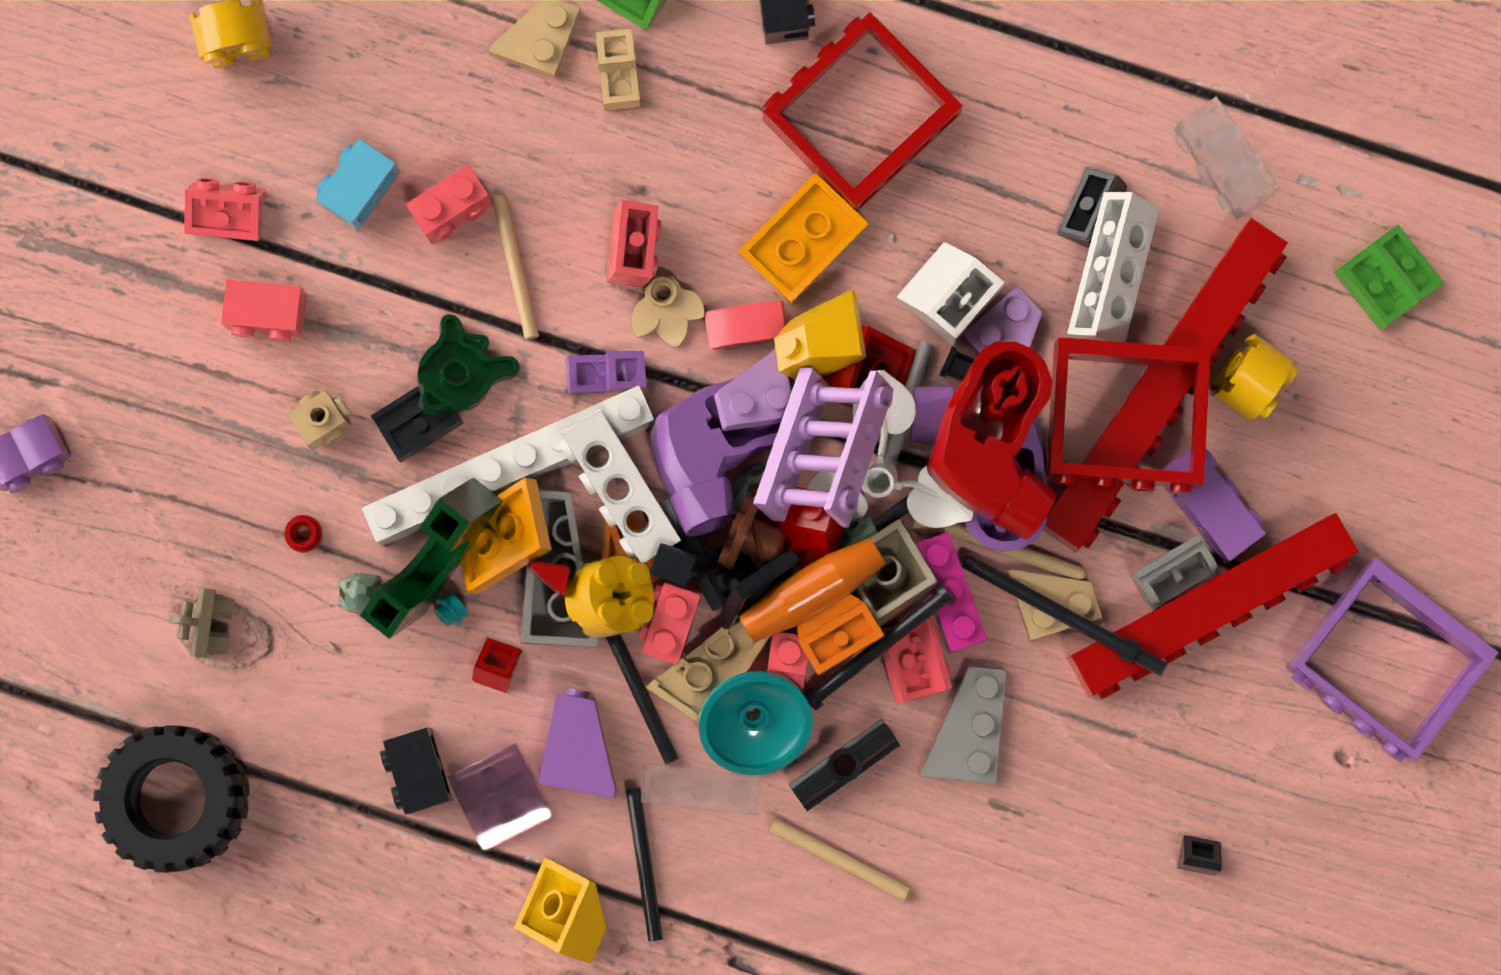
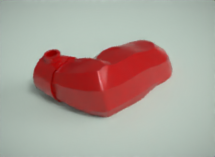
M1016 341L994 342L978 353L964 380L945 407L927 464V472L945 493L966 509L991 520L992 524L1028 540L1044 522L1055 502L1057 493L1028 469L1022 470L1016 460V456L1022 449L1031 424L1051 398L1053 380L1045 360L1034 349Z

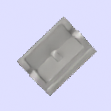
M1198 534L1131 574L1130 578L1152 611L1216 572L1215 568L1218 566L1204 544L1202 537Z

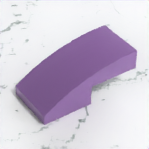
M644 351L607 352L605 355L566 357L568 395L621 392L636 386H640V389L647 388Z

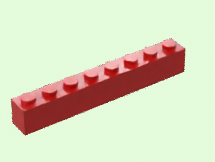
M1333 513L1113 633L1124 640L1131 638L1142 644V649L1159 659L1164 658L1167 663H1171L1187 654L1184 647L1197 640L1199 645L1202 646L1219 637L1220 634L1217 629L1230 622L1232 627L1235 628L1252 619L1253 616L1250 611L1263 604L1264 608L1268 610L1285 601L1284 592L1294 587L1297 588L1298 592H1301L1319 582L1316 577L1319 573L1329 569L1331 574H1335L1350 566L1352 563L1349 557L1359 551L1338 514ZM1094 642L1066 657L1087 696L1092 697L1098 694L1101 700L1121 690L1118 682L1129 676L1135 682L1152 673L1135 662L1133 665H1130L1119 659L1118 653L1098 642Z

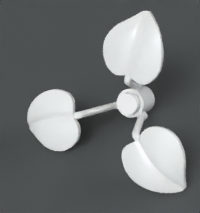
M878 370L877 372L894 389L891 406L887 410L880 431L881 439L876 463L872 464L868 469L861 489L873 497L882 498L887 496L893 488L897 490L905 487L914 488L907 498L908 510L918 523L927 527L942 528L971 521L974 512L966 509L945 493L928 474L927 466L921 470L918 482L914 480L900 481L898 480L896 468L891 463L885 461L888 433L901 434L911 426L916 415V404L912 394L902 383L886 371ZM867 379L859 389H864ZM853 404V420L859 404ZM819 472L811 480L807 489L829 492L836 472ZM862 492L859 494L858 506L851 520L862 519L868 509V500Z

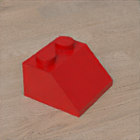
M861 325L866 358L823 377L831 387L859 389L868 378L870 371L884 370L905 386L916 350L868 325ZM837 403L846 407L853 408V404L850 403Z
M796 486V489L799 490H811ZM792 504L789 507L785 522L771 520L760 509L757 516L758 520L774 527L780 526L779 529L785 532V544L780 555L792 549L799 557L796 567L802 569L823 556L839 550L845 528L823 510L824 507Z

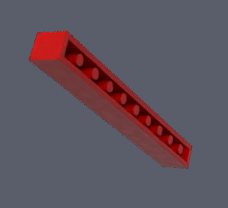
M1250 218L1163 345L1211 348L1210 364L1213 366L1225 349V346L1220 343L1227 332L1234 335L1245 320L1246 316L1241 314L1246 304L1250 302L1254 305L1265 291L1267 286L1261 283L1268 272L1275 275L1286 260L1287 256L1282 251L1288 242ZM1148 365L1082 464L1140 468L1137 465L1144 454L1151 457L1161 444L1163 438L1158 434L1166 423L1172 426L1182 413L1184 408L1179 403L1185 394L1188 393L1193 396L1195 369ZM1078 480L1077 486H1066L1049 511L1047 523L1043 531L1075 553L1082 546L1089 549L1100 533V530L1095 526L1103 515L1110 518L1120 504L1121 499L1117 497V494L1124 483H1116L1115 489L1093 487V481Z

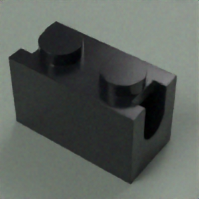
M759 0L765 44L809 39V27L815 26L813 4L806 5V0Z
M426 727L383 741L385 750L380 751V756L386 773L392 772L396 786L391 787V793L397 809L403 808L406 815L453 801L432 728Z

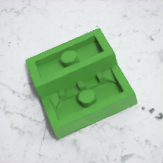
M1396 225L1334 272L1380 331L1444 283L1399 225Z

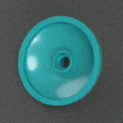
M765 671L741 673L720 683L704 701L698 720L700 740L709 757L724 769L743 775L768 774L790 764L802 753L808 744L813 727L811 707L803 691L786 677ZM752 708H758V709H759L756 713H753V714L747 713V711H748L749 709H752Z

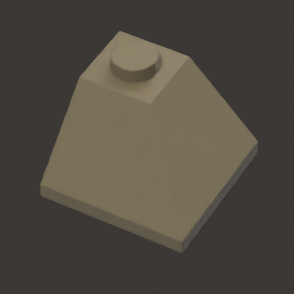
M901 519L896 520L870 537L886 564L854 590L858 598L866 604L878 626L883 629L893 626L920 606L939 583Z

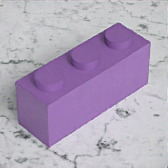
M1191 448L1161 470L1190 472ZM1206 449L1204 485L1198 489H1193L1192 494H1173L1169 492L1170 487H1163L1220 561L1225 564L1266 533L1261 528L1264 522L1259 514L1251 507L1246 509L1238 498L1241 495L1239 489L1228 477L1222 478L1215 469L1217 461Z

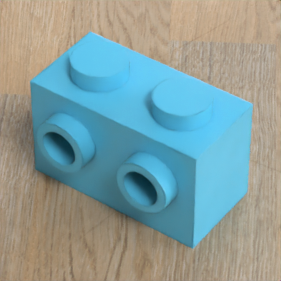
M358 139L354 146L350 144L344 149L338 160L339 167L332 176L329 174L321 181L317 188L318 196L316 197L321 207L356 231H359L400 174L396 163L361 139Z

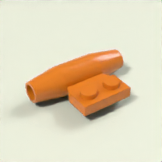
M867 538L823 556L776 584L738 617L753 642L797 626L798 642L816 673L820 676L885 637L866 604L851 593L886 563L871 538Z

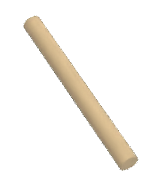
M506 194L495 195L492 197L493 207L525 340L535 339L539 337L507 197Z
M776 817L768 831L903 901L910 890L909 886Z

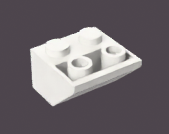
M944 242L899 293L896 299L953 346L1001 291L1005 282L975 257Z

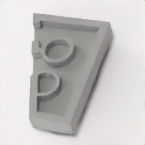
M970 666L967 668L920 776L996 784L1007 670Z

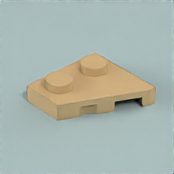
M540 0L490 46L489 55L556 79L579 19L580 7L560 0Z
M1019 570L1007 572L1009 577L1090 621L1103 618L1091 582ZM1015 597L1029 641L1071 628Z

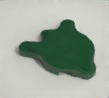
M452 314L445 315L439 324V339L433 346L427 349L420 360L417 371V383L421 394L419 406L424 413L429 415H437L442 412L460 413L469 411L477 407L486 398L489 390L496 383L516 377L520 369L519 362L511 356H487L486 350L489 346V339L486 336L465 332L457 316Z

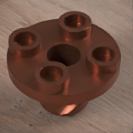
M748 494L735 517L729 532L730 537L728 542L725 543L718 560L719 564L731 570L735 567L741 552L761 560L764 565L765 562L770 563L779 557L785 544V532L779 529L780 526L774 527L755 519L759 508L753 504L755 496L753 497Z

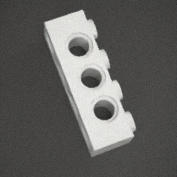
M1104 192L1068 335L1076 339L1126 342L1160 207L1133 192Z
M600 408L561 432L565 439L559 443L561 449L570 463L576 459L584 470V473L579 475V478L590 495L595 492L599 494L605 504L599 510L610 528L616 524L624 535V538L620 539L619 542L629 558L633 559L637 556L641 563H645L656 556L660 543L673 546L681 541ZM602 445L608 450L609 456L603 465L594 466L587 461L586 453L590 447ZM613 478H622L628 483V491L621 498H613L606 491L608 482ZM641 510L648 515V523L643 529L633 530L628 527L626 520L632 511Z

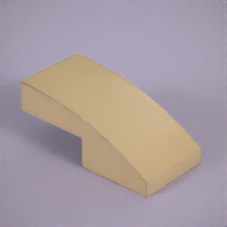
M632 28L595 32L604 111L641 107Z

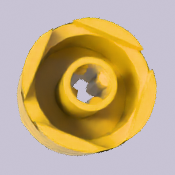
M227 0L199 8L200 16L193 12L189 14L199 59L204 61L205 64H213L214 69H221L235 65L234 58L248 55L249 60H260L271 56L269 48L273 46L263 1L250 0L251 5L241 6L240 0Z
M1251 334L1244 340L1249 346L1243 353L1236 349L1217 375L1213 384L1219 387V389L1211 390L1210 392L1213 398L1247 421L1255 420L1259 415L1264 419L1267 418L1277 405L1278 400L1274 398L1282 386L1287 387L1298 372V368L1293 366L1291 358L1256 334Z
M625 556L609 557L582 565L577 569L578 571L574 577L569 579L565 594L567 613L573 622L577 621L580 627L584 629L582 632L590 637L605 638L635 631L645 623H648L653 617L654 590L650 579V570L644 563L636 562Z

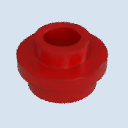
M299 515L292 518L287 523L284 531L285 541L288 546L301 553L316 549L321 543L323 536L320 523L308 515ZM304 527L309 528V539L300 541L298 538L299 530Z

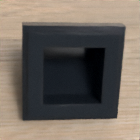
M660 543L649 574L688 586L697 555Z
M1183 835L1177 869L1212 876L1217 875L1222 869L1221 842Z

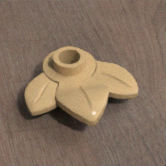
M655 276L646 285L645 298L634 306L632 312L634 334L639 338L656 330L657 334L667 344L677 348L687 336L688 320L694 321L705 317L702 300L695 292L682 289L679 282L672 276ZM662 288L670 289V297L666 300L658 299V291Z

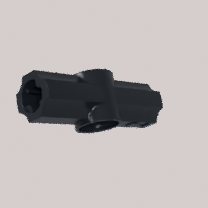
M880 719L788 785L808 812L900 747V744L888 726ZM841 754L851 756L855 762L854 771L848 776H840L834 770V760Z

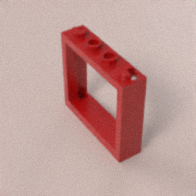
M871 12L863 19L859 16L854 18L843 31L846 35L836 44L833 41L826 44L816 57L819 60L809 69L804 66L798 70L790 80L792 85L782 94L779 91L775 92L763 106L765 108L763 111V122L813 173H816L856 212L866 205L960 116L963 105ZM869 33L941 107L853 188L781 114Z
M1058 337L1054 343L1053 386L1050 402L1046 478H1055V484H1065V486H1077L1078 480L1093 481V487L1102 489H1115L1116 483L1131 484V490L1143 492L1154 491L1155 486L1170 487L1169 492L1173 494H1192L1193 489H1198L1204 485L1211 348ZM1080 360L1195 369L1190 472L1062 463L1068 361Z

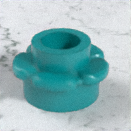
M448 592L442 598L440 596L436 598L437 607L434 609V612L439 620L447 627L451 624L460 627L462 625L461 621L468 616V612L461 601L451 592Z

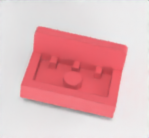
M932 616L882 654L896 704L952 689L950 681L951 671L944 660L940 646V633L936 625H934ZM893 626L881 629L884 634Z

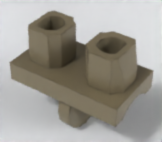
M199 589L195 618L192 617L194 603L182 602L180 616L169 615L168 623L179 624L177 639L189 640L190 627L194 626L190 656L206 658L207 654H227L229 634L210 632L212 617L231 619L234 599L215 594V589Z

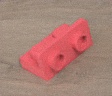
M213 178L197 179V182H194L185 190L184 234L258 241L261 238L262 201L266 198V189L256 188V184L252 182H235L231 186L221 185L219 180Z

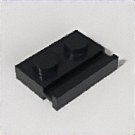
M418 386L371 415V418L400 463L464 424L457 412H442L437 415L424 413L419 406L421 394Z
M725 545L697 556L693 567L698 575L694 579L712 611L724 607L733 587L758 571L750 556L742 552L733 570L719 564L718 560Z

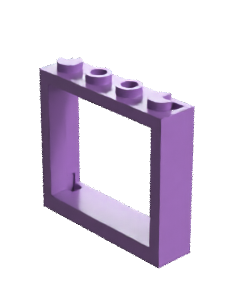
M1375 558L1366 562L1287 665V668L1294 673L1291 678L1298 685L1308 691L1314 688L1323 695L1322 703L1339 715L1345 712L1355 721L1352 726L1368 738L1374 735L1385 744L1382 749L1392 758L1399 762H1402L1403 759L1406 761H1417L1499 652ZM1369 582L1470 659L1407 743L1306 665Z

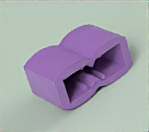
M42 414L0 436L1 491L19 492L30 486V479L37 474L42 473L43 476H48L61 470L64 467L63 462L71 457L51 417Z

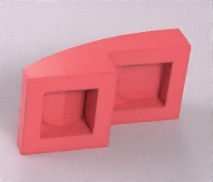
M781 300L705 312L709 349L713 350L747 343L755 345L775 341L774 338L787 325L784 302Z

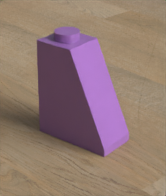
M567 688L566 695L557 693L538 784L616 798L617 788L597 702L588 699L589 692Z

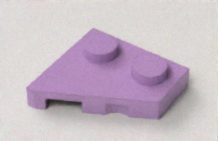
M1016 286L962 335V338L977 354L994 342L1016 341L1030 347L1043 312L1019 286Z
M776 349L723 386L714 395L723 431L781 423L792 391L788 376L780 373L778 370Z

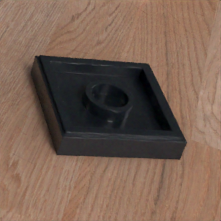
M789 549L733 587L717 619L725 630H729L741 622L738 617L773 586L792 575L799 562V557L792 549Z

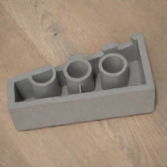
M539 491L551 550L534 561L568 566L569 581V579L574 577L578 571L577 569L583 565L571 495L569 492ZM530 563L527 564L525 567L521 644L598 648L597 638L583 633L584 629L580 627L577 621L573 622L569 617L565 606V597H560L529 571Z

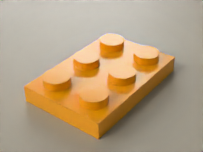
M814 173L738 250V255L792 305L868 227L869 223L823 179Z
M524 478L497 495L503 502L461 561L467 593L480 594L551 550L536 479Z

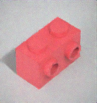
M469 164L406 204L431 244L437 240L443 241L457 231L459 226L467 221H474L482 217L488 211V208L493 205L489 194Z
M622 200L613 211L606 283L643 288L651 278H655L658 267V256L654 255L655 242L659 241L661 234V220H658L659 205Z
M690 579L688 586L665 580L664 584L657 582L654 589V605L656 609L653 618L642 626L639 639L645 641L642 653L678 665L684 654L703 596L695 580Z

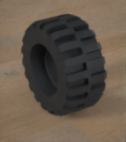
M154 726L143 729V733L139 735L132 734L123 740L124 746L120 749L114 748L107 758L110 760L108 767H101L97 779L102 780L101 787L94 790L93 801H99L100 811L95 812L94 815L96 823H103L106 831L101 835L106 843L114 844L117 847L115 853L123 860L130 859L133 861V866L143 870L152 869L159 873L179 872L201 867L210 863L214 857L221 856L229 849V842L237 839L242 831L239 827L242 819H247L249 807H245V796H250L249 785H244L242 778L246 772L242 763H237L233 758L235 756L234 751L229 746L221 744L219 742L220 738L215 735L187 726ZM169 762L182 763L194 769L200 777L205 790V805L200 819L190 830L177 835L162 834L154 830L143 816L140 805L141 789L146 777L155 767Z

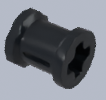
M952 346L939 376H949L962 382L975 359L958 352L957 348Z

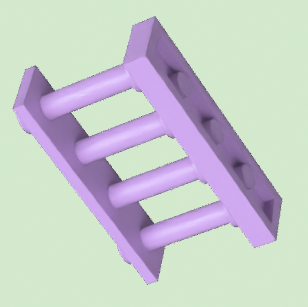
M800 368L753 504L771 520L784 522L789 507L792 504L824 507L823 510L842 527H849L852 515L858 506V497L887 410L892 403L894 389L877 371H870L864 389L831 387L813 368ZM826 402L859 404L853 423L819 421ZM815 436L847 438L841 457L807 454ZM803 470L836 473L830 491L824 492L796 489L801 472Z

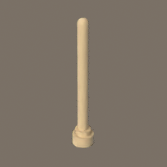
M914 519L911 531L926 535L927 532L934 534L935 531L942 534L949 532L951 537L1070 579L1084 580L1087 575L1086 570L1081 566L1027 547L1020 550L1003 552L984 547L968 533L965 525L959 523L942 528H932L924 526Z

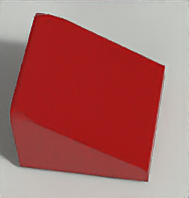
M538 561L531 562L529 571L556 594L564 598L569 575L568 566Z
M487 637L475 663L472 680L475 683L506 693L512 682L522 649Z

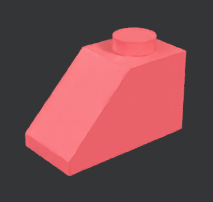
M787 633L772 635L767 672L786 677L803 691L808 657L798 642V635Z

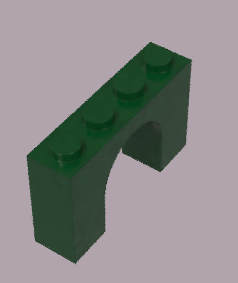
M474 477L440 497L419 527L430 536L429 539L399 574L377 589L360 614V617L388 639H391L425 615L503 500Z

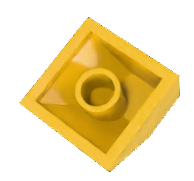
M850 290L793 317L774 338L780 373L796 380L800 368H813L823 378L866 358L857 293L854 290Z
M544 857L514 928L559 954L591 964L606 931L596 883Z

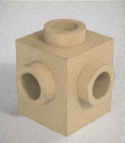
M316 390L307 394L299 401L301 406L287 414L305 444L313 451L323 444H326L328 447L339 442L346 436L344 431L351 427L346 419V416L351 413L339 395L333 398L326 390L321 393ZM325 415L324 420L320 422L321 417Z

